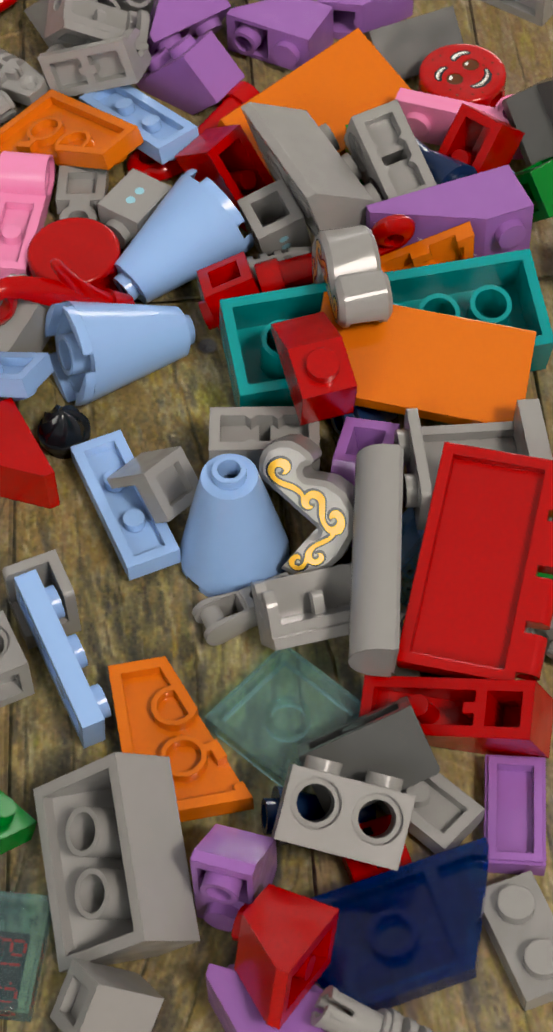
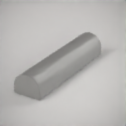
M399 444L369 445L362 448L356 455L348 663L355 671L371 676L391 677V673H394L399 652L404 449H401Z

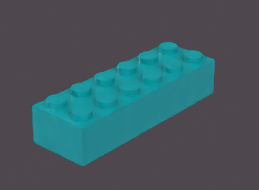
M530 249L385 272L390 281L394 305L537 331L530 372L546 369L553 350V332ZM325 282L220 299L219 329L236 407L294 406L271 332V324L320 312L324 291L327 292Z

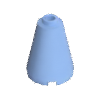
M193 168L187 170L179 177L115 263L118 273L113 278L115 286L120 292L130 294L134 300L138 299L142 303L147 304L196 279V271L243 251L246 253L254 245L251 233L243 238L238 226L245 220L232 201L208 177L200 183L195 180L194 177L197 170Z
M63 301L51 304L46 313L45 337H55L56 352L49 354L54 369L52 374L62 397L67 402L76 401L74 406L87 405L186 357L196 338L195 327L191 317L184 314L177 306Z
M221 454L210 459L204 465L180 542L182 572L186 578L189 577L191 581L198 585L199 592L207 597L238 591L250 586L251 582L266 580L286 571L281 569V567L290 558L288 537L260 474L250 459L239 454Z

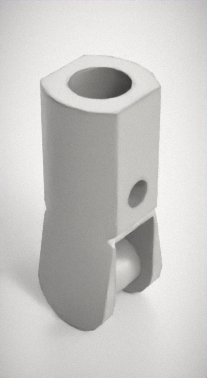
M284 572L271 578L288 575V573ZM251 585L238 591L205 598L196 604L192 610L195 621L204 624L206 628L204 638L207 644L211 646L224 644L243 632L258 626Z

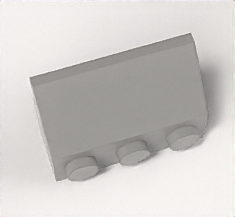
M248 102L241 106L270 174L275 181L283 179L300 209L306 225L314 236L320 230L357 225L366 226V205L380 202L382 199L370 182L364 186L359 180L362 179V175L350 154L347 152L340 156L337 152L340 149L339 144L326 123L318 126L307 110Z
M114 752L33 789L59 972H68L73 958L107 966L157 957L200 941L170 757Z

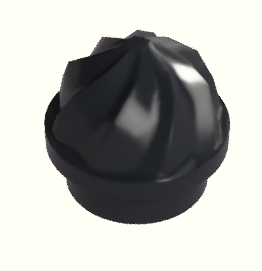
M56 404L50 412L44 413V417L38 425L37 434L40 444L50 455L59 459L72 458L70 447L88 441L91 436V427L88 418L75 406L65 405L62 407Z

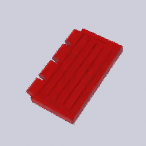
M444 442L400 637L396 661L397 667L453 678L540 680L548 639L538 634L527 633L526 629L549 630L553 617V579L537 576L538 572L553 575V522L549 521V518H553V460Z

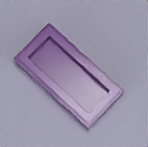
M485 754L483 873L522 874L531 870L533 875L544 876L546 869V757Z

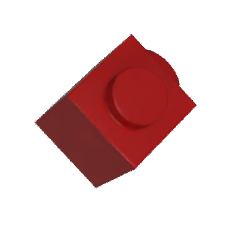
M244 251L196 271L204 299L199 301L198 305L209 330L219 328L220 299L262 293Z

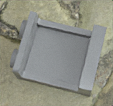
M539 398L517 400L513 421L421 427L418 408H407L405 410L403 429H398L394 432V444H399L401 449H404L403 463L406 464L407 474H403V504L405 508L414 509L417 530H425L444 442L553 460Z

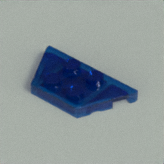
M486 837L398 868V871L389 870L312 897L311 899L340 909L331 962L315 983L323 991L332 985L339 992L378 1011L381 1008L388 1009L476 978L490 859L489 844Z

